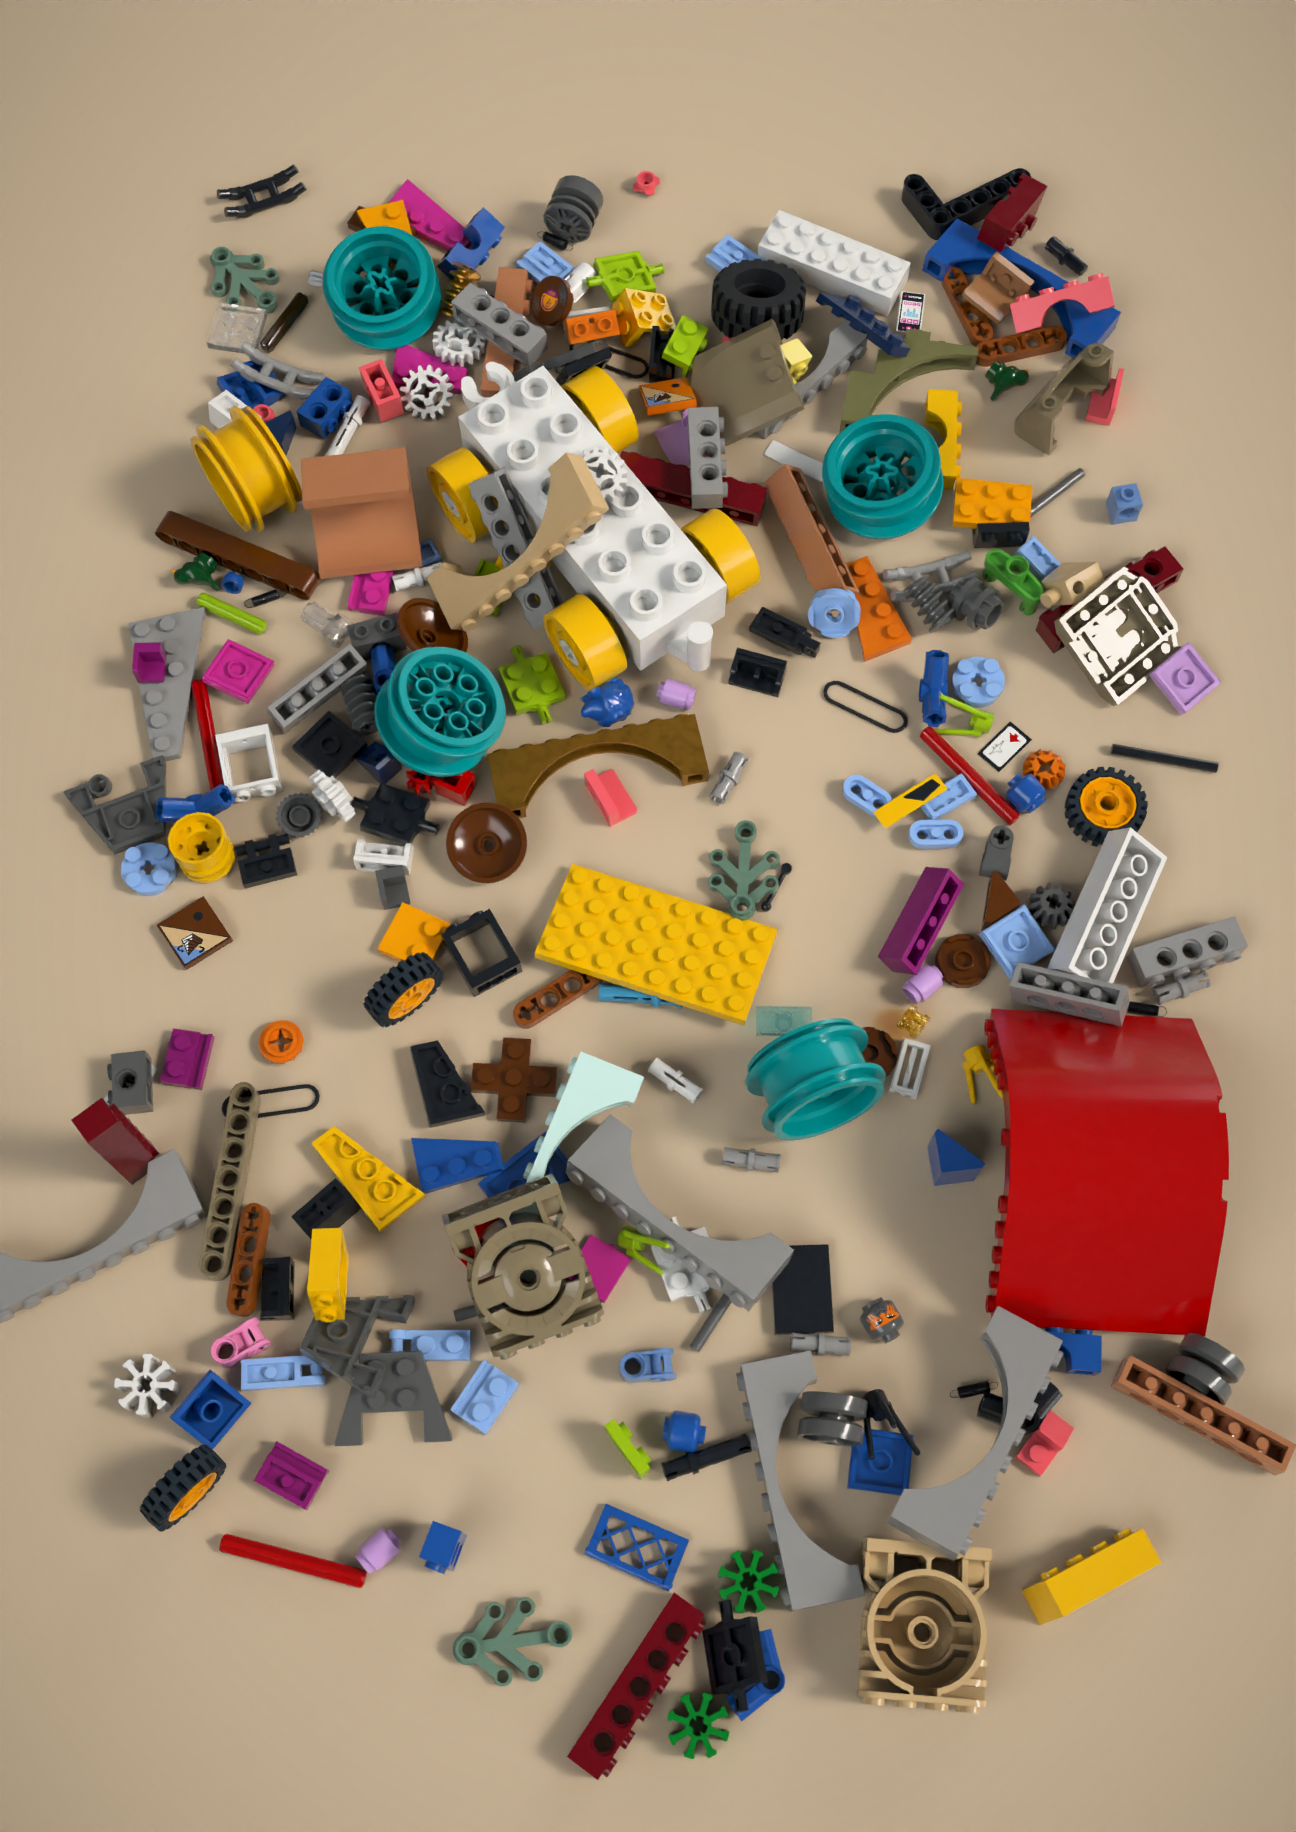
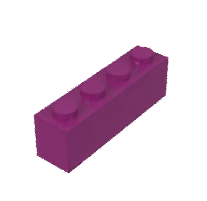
M925 867L878 955V958L892 972L917 975L964 886V883L949 868Z

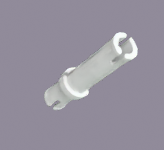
M360 395L355 397L349 412H345L342 418L343 423L324 456L344 453L357 428L361 427V419L370 406V401Z

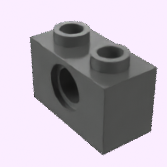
M397 612L347 625L351 644L364 661L371 659L370 650L376 646L386 645L392 647L393 653L407 649L397 628Z
M145 1050L111 1054V1063L107 1066L108 1078L112 1080V1090L108 1091L109 1105L114 1102L125 1115L153 1112L151 1057ZM135 1078L133 1086L124 1088V1084L128 1079Z

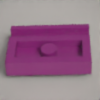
M173 1028L160 1082L164 1085L202 1090L215 1038L213 1034L207 1035L200 1032Z
M276 1441L274 1448L268 1454L254 1481L299 1507L308 1510L329 1470Z

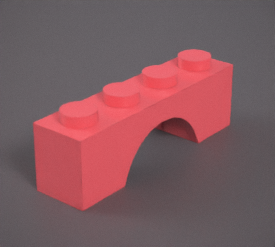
M1103 273L1089 276L1088 282L1079 284L1078 280L1063 284L1064 289L1054 291V288L1051 287L1040 290V296L1030 298L1029 294L1016 297L1015 303L1010 304L1016 334L1042 328L1048 310L1056 303L1064 300L1080 302L1089 313L1115 307L1109 276L1103 277Z

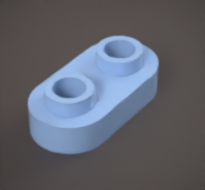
M861 775L849 776L844 782L843 795L845 799L872 817L877 818L874 815V811L879 809L875 808L873 804L880 803L883 806L892 800L888 792ZM858 789L860 793L854 794L851 790Z
M918 820L911 825L908 838L910 843L919 849L954 848L962 840L963 828L955 820ZM949 833L953 838L947 839L944 834ZM924 834L926 839H920L917 835Z

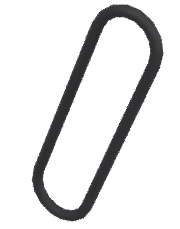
M574 344L569 346L570 351L573 350ZM608 346L610 351L642 362L645 365V371L642 374L635 375L607 364L604 368L636 379L642 378L648 373L649 366L644 359Z
M831 681L824 687V697L828 702L889 732L897 733L904 730L907 726V717L901 710L840 681ZM832 685H840L900 714L904 721L903 725L898 729H893L840 704L828 696V688Z
M310 1084L257 1091L261 1095L309 1088L313 1090L316 1096L314 1103L308 1107L260 1113L258 1118L312 1110L319 1102V1092ZM246 1092L241 1097L252 1096V1093ZM230 1096L222 1104V1112L225 1117L227 1114L226 1105L229 1102Z

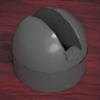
M102 774L94 775L89 780V790L98 797L107 796L112 791L110 779ZM103 780L105 787L104 790L102 789V786L99 781Z

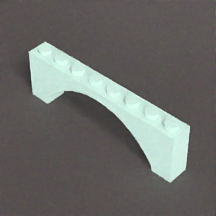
M581 1051L578 1058L572 1057L567 1069V1073L571 1074L567 1084H561L556 1099L560 1100L556 1111L550 1110L545 1122L549 1129L546 1136L540 1135L536 1143L534 1152L538 1153L534 1164L528 1163L523 1178L527 1179L526 1183L544 1177L547 1165L554 1151L562 1140L582 1122L611 1108L623 1105L633 1107L644 1077ZM535 1202L532 1205L514 1211V1213L528 1212L539 1214ZM519 1240L506 1246L496 1256L492 1267L495 1268L498 1259L508 1248L519 1243H537L546 1247L551 1252H554V1249L549 1244L539 1240ZM529 1269L521 1273L520 1279L530 1282L534 1279L535 1272Z

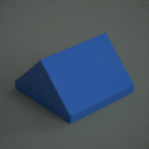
M939 1129L936 1130L927 1147L934 1186L974 1181L986 1164Z
M209 1370L169 1418L203 1445L207 1444L213 1450L251 1405V1402L218 1374Z

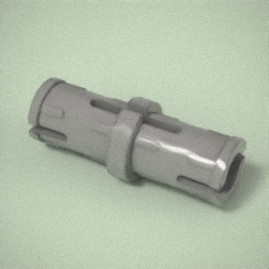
M740 752L733 753L728 765L719 773V780L709 795L711 800L723 805L734 786L738 785L739 776L749 761L744 754Z
M1202 970L1186 978L1177 977L1172 983L1152 989V995L1164 993L1163 996L1154 999L1158 1005H1161L1178 997L1181 999L1189 996V993L1208 988L1211 982L1210 979L1198 982V980L1208 977L1206 971Z
M724 1147L722 1165L747 1168V1171L757 1169L778 1173L781 1154L757 1152L754 1148L740 1150Z
M792 1332L790 1351L805 1352L811 1350V1353H816V1356H823V1354L850 1356L851 1343L849 1342H851V1337L826 1336L825 1333L818 1332V1335Z

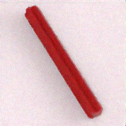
M202 679L192 681L191 686L211 790L220 784L224 785L207 685L202 682Z
M928 726L921 732L920 738L957 775L962 773L977 795L1008 825H1012L1018 820L1020 814L932 727Z
M224 1534L220 1542L219 1550L223 1553L356 1588H362L366 1581L367 1571L353 1566L230 1534Z

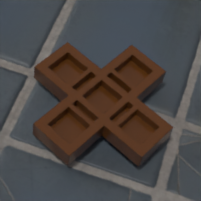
M503 1037L501 1064L473 1063L471 1092L498 1094L497 1121L525 1123L527 1096L555 1097L557 1067L530 1066L531 1039Z

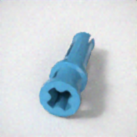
M600 984L599 1001L651 1003V1006L658 1008L659 1005H669L682 1009L681 1005L620 985Z

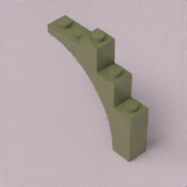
M907 329L904 343L910 350L906 357L889 355L883 350L878 349L874 374L850 370L840 432L852 423L872 416L876 407L890 392L917 376L942 370H974L979 347L946 343L944 341L930 340L931 332L920 329Z

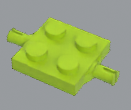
M638 250L595 258L594 268L598 276L586 277L585 282L587 288L601 285L605 289L610 302H615L625 288L655 293L657 287L652 279V275L664 274L665 269L662 263L648 265Z
M517 645V648L513 646L511 651L516 661L498 667V674L516 715L526 712H538L542 724L545 725L546 720L547 723H550L552 718L547 708L552 704L565 701V693L547 652L533 657H525L521 645Z

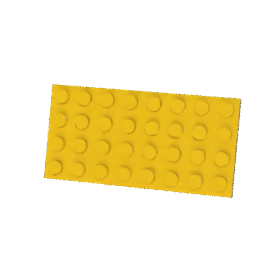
M572 864L536 948L535 958L647 995L657 996L660 999L744 1026L778 929L751 920L741 921L738 918H733L729 913Z

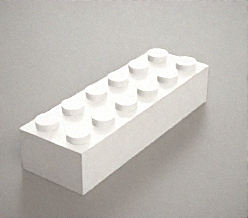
M781 210L777 212L758 245V255L765 259V261H768V259L774 260L775 263L786 264L789 269L793 268L801 276L804 283L833 295L843 297L853 295L861 300L860 304L863 307L887 317L908 281L911 262Z
M1131 827L1108 831L1047 969L1109 983L1114 982L1167 860V857Z

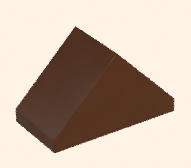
M992 872L988 882L981 931H984L1017 910L1022 903L998 872Z

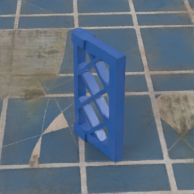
M605 1504L590 1543L585 1549V1555L669 1592L673 1587L674 1577L689 1540ZM610 1516L626 1522L627 1526L610 1533L607 1523ZM638 1527L654 1535V1539L638 1545L631 1528ZM629 1530L635 1547L618 1553L611 1536ZM609 1538L615 1555L609 1556L597 1551L599 1542ZM665 1539L678 1545L675 1553L665 1557L659 1540ZM656 1542L663 1559L646 1566L639 1548ZM636 1550L643 1567L638 1569L622 1562L619 1557ZM670 1559H672V1561H671V1563H670V1566H669V1564H668L667 1561L670 1560ZM663 1562L665 1563L667 1573L664 1580L649 1574L647 1569Z

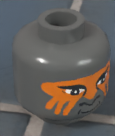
M880 1297L862 1308L864 1313L860 1316V1320L873 1341L883 1339L886 1344L900 1336L898 1330L903 1326L904 1321L891 1300L884 1301Z

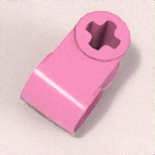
M255 1317L245 1321L213 1343L211 1354L220 1366L224 1368L235 1367L241 1363V1360L255 1356L271 1345L270 1339L265 1338L258 1325L260 1323L259 1319ZM250 1333L253 1334V1336H254V1338H255V1340H256L255 1342L253 1341V1339H252ZM226 1346H232L234 1348L232 1356L228 1359H221L220 1351Z

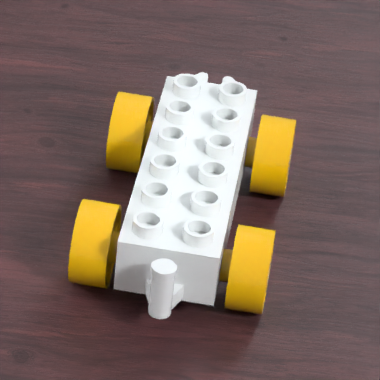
M488 362L486 364L488 381L496 382L500 387L499 392L492 397L481 396L477 392L476 384L471 377L466 376L462 378V397L469 411L458 417L463 447L455 449L427 466L426 473L430 487L443 512L455 529L467 541L474 543L490 533L488 527L484 525L481 519V512L477 503L471 497L470 482L505 467L532 531L536 535L547 506L551 476L548 468L566 452L583 456V450L586 449L591 454L594 447L597 446L599 452H603L606 447L608 448V454L612 455L614 452L620 453L637 442L639 436L638 426L632 409L620 388L604 370L597 366H592L560 386L544 366L515 382L514 376L506 367L495 362ZM617 454L616 460H617V461L622 460V459L619 457V455ZM625 463L622 469L628 470L627 477L625 478L627 484L626 488H622L621 497L615 495L613 503L605 499L609 510L602 515L601 520L590 525L583 531V535L580 538L573 540L565 547L564 552L551 559L578 594L543 616L544 627L562 663L576 681L589 691L601 686L626 670L627 660L624 651L640 671L667 653L687 663L689 668L694 671L706 670L709 667L711 656V641L713 638L711 625L725 616V607L728 603L760 582V569L755 554L744 534L729 516L719 509L712 508L687 525L679 528ZM597 474L596 477L601 478L602 475ZM492 496L493 502L498 506L497 499Z

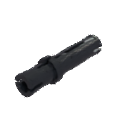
M746 1433L695 1452H686V1455L662 1462L661 1466L668 1482L685 1474L693 1473L695 1475L699 1473L700 1469L748 1452L750 1453L752 1449Z

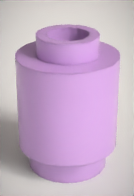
M667 678L666 682H660L656 696L660 697V703L681 710H684V708L691 709L697 689L691 688L689 684Z
M925 964L919 969L917 975H912L905 981L902 992L913 1004L924 1002L943 986V975L934 965L930 967Z
M381 1527L359 1547L360 1551L355 1557L365 1570L371 1574L375 1570L379 1571L401 1551L398 1545L402 1541L391 1528L385 1531Z

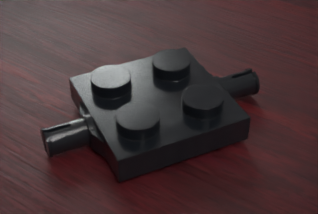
M380 783L374 797L370 801L356 796L352 800V807L365 811V815L360 823V831L402 845L412 843L415 836L421 830L433 833L434 835L439 831L440 824L425 820V815L431 805L429 798Z
M723 1600L718 1602L722 1621L712 1628L702 1630L712 1695L733 1693L736 1713L749 1711L746 1691L754 1685L768 1682L757 1617L749 1616L742 1619H734L731 1600Z

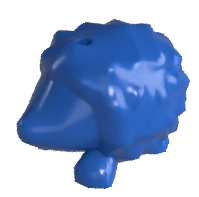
M617 677L601 686L595 687L580 698L585 703L581 710L582 717H589L595 720L599 726L610 727L616 722L626 720L631 715V710L634 707L633 694L630 687Z

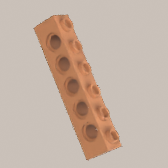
M1131 1355L1122 1361L1111 1384V1387L1274 1476L1285 1472L1296 1448V1444Z

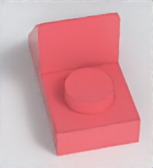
M1050 1410L1015 1458L1040 1477L1058 1451L1064 1448L1074 1428Z

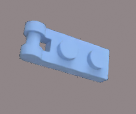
M389 1330L391 1350L388 1352L403 1351V1341H412L411 1351L422 1350L425 1361H471V1330Z
M304 1355L241 1360L242 1391L321 1387L326 1385L325 1376L322 1375V1367ZM302 1366H311V1376H302Z

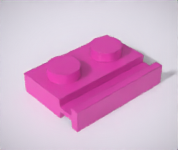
M395 570L354 575L347 604L348 611L358 610L360 613L384 616L393 583L392 576H394Z

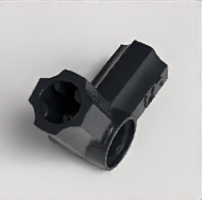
M1049 1382L1044 1394L1037 1393L1033 1402L1037 1403L1038 1407L1030 1420V1426L1028 1428L1021 1426L1022 1429L1026 1430L1024 1435L1035 1430L1041 1420L1063 1396L1059 1389L1051 1382ZM985 1391L979 1404L977 1417L1000 1425L1003 1412V1398Z

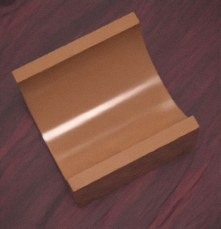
M405 447L301 459L302 502L304 510L310 509L320 579L423 567L419 522Z

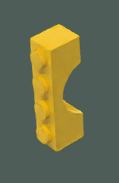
M928 389L925 401V424L937 430L944 443L938 448L944 482L943 489H953L955 480L960 478L961 465H956V460L960 459L961 443H957V437L961 436L962 423L957 422V416H961L962 401H958V391Z

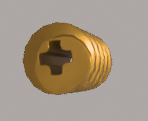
M456 261L453 264L458 270H450L449 272L455 279L446 280V283L452 288L443 289V292L449 297L448 299L441 298L445 308L440 307L439 310L440 313L453 317L451 301L470 282L478 287L474 281H479L481 278L480 274L472 267Z

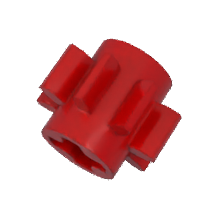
M414 770L406 771V776L410 779L406 782L408 789L415 788L417 795H420V793L431 795V790L436 781L435 777L437 776L422 774Z

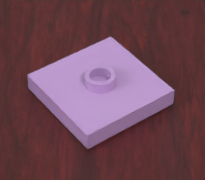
M1189 642L1148 674L1180 715L1185 714L1221 683Z

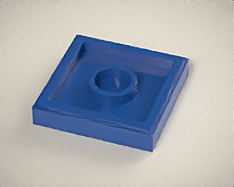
M871 1429L874 1459L870 1460L868 1458L864 1431L863 1445L851 1446L847 1489L901 1496L904 1489H909L911 1447L901 1433Z

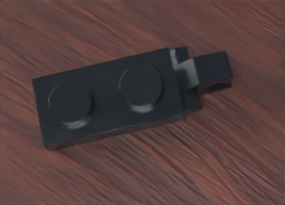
M765 607L760 609L749 626L750 632L793 653L801 655L803 652L815 658L820 651L821 643L811 638L812 634L807 632V628Z

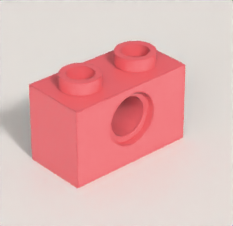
M379 359L359 367L363 386L381 423L403 415L401 396L383 360Z

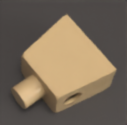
M1071 562L1059 565L1041 581L1044 593L1040 596L1041 603L1047 608L1053 605L1076 604L1104 581L1098 562Z

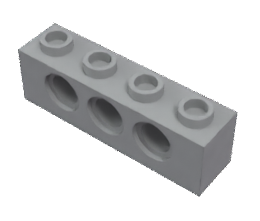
M471 282L451 301L454 318L527 367L531 366L548 349L547 333L543 328L533 325L521 313H515L503 301L494 299L486 290L476 287Z
M718 407L688 408L687 423L692 509L722 508L723 498L728 497L727 482H722V476H726V460H721V454H725V438H720V432H724V418L719 417Z
M348 644L267 707L268 715L284 734L341 691V686L345 681L363 674L366 671L367 663L354 647Z
M1234 916L1132 948L1127 959L1139 987L1147 984L1150 987L1162 984L1166 978L1172 976L1183 978L1189 975L1191 970L1200 968L1201 971L1213 968L1217 962L1223 960L1226 963L1236 961L1242 957L1241 954L1248 945ZM1208 942L1215 943L1219 950L1212 949ZM1183 950L1190 951L1194 958L1186 957ZM1157 958L1165 959L1168 966L1159 964Z
M1020 962L1016 965L1009 985L1014 1002L1121 1027L1129 1006L1127 986Z

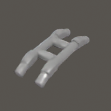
M246 342L243 343L240 351L246 354L254 363L263 366L260 372L245 365L237 358L231 364V367L241 373L240 375L245 379L260 383L285 393L291 398L300 400L307 399L315 389H305L304 387L293 385L296 378L303 383H321L325 378L324 373L298 369L268 357ZM272 369L286 374L283 382L269 377Z
M969 550L945 557L942 560L912 567L884 569L882 573L884 579L906 580L911 577L914 583L923 574L936 571L939 584H936L932 591L937 592L941 590L942 593L952 591L954 586L962 579L968 578L970 580L975 577L979 579L975 571L966 576L963 575L951 581L949 580L946 570L953 569L971 560L972 557ZM909 589L891 591L890 593L891 601L913 602L915 598L906 599L905 596Z

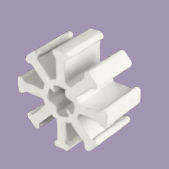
M143 1354V1372L138 1368L139 1364L129 1359L123 1364V1367L134 1376L133 1381L116 1378L114 1387L122 1392L133 1390L125 1398L118 1400L123 1408L133 1411V1407L139 1403L136 1414L143 1418H152V1401L154 1400L157 1404V1409L165 1413L172 1408V1404L166 1402L161 1394L162 1392L179 1394L181 1385L174 1380L163 1382L172 1373L175 1374L177 1372L171 1364L162 1361V1365L156 1370L159 1359L152 1354ZM147 1380L151 1382L150 1387L152 1388L148 1392L145 1391L146 1387L144 1385Z

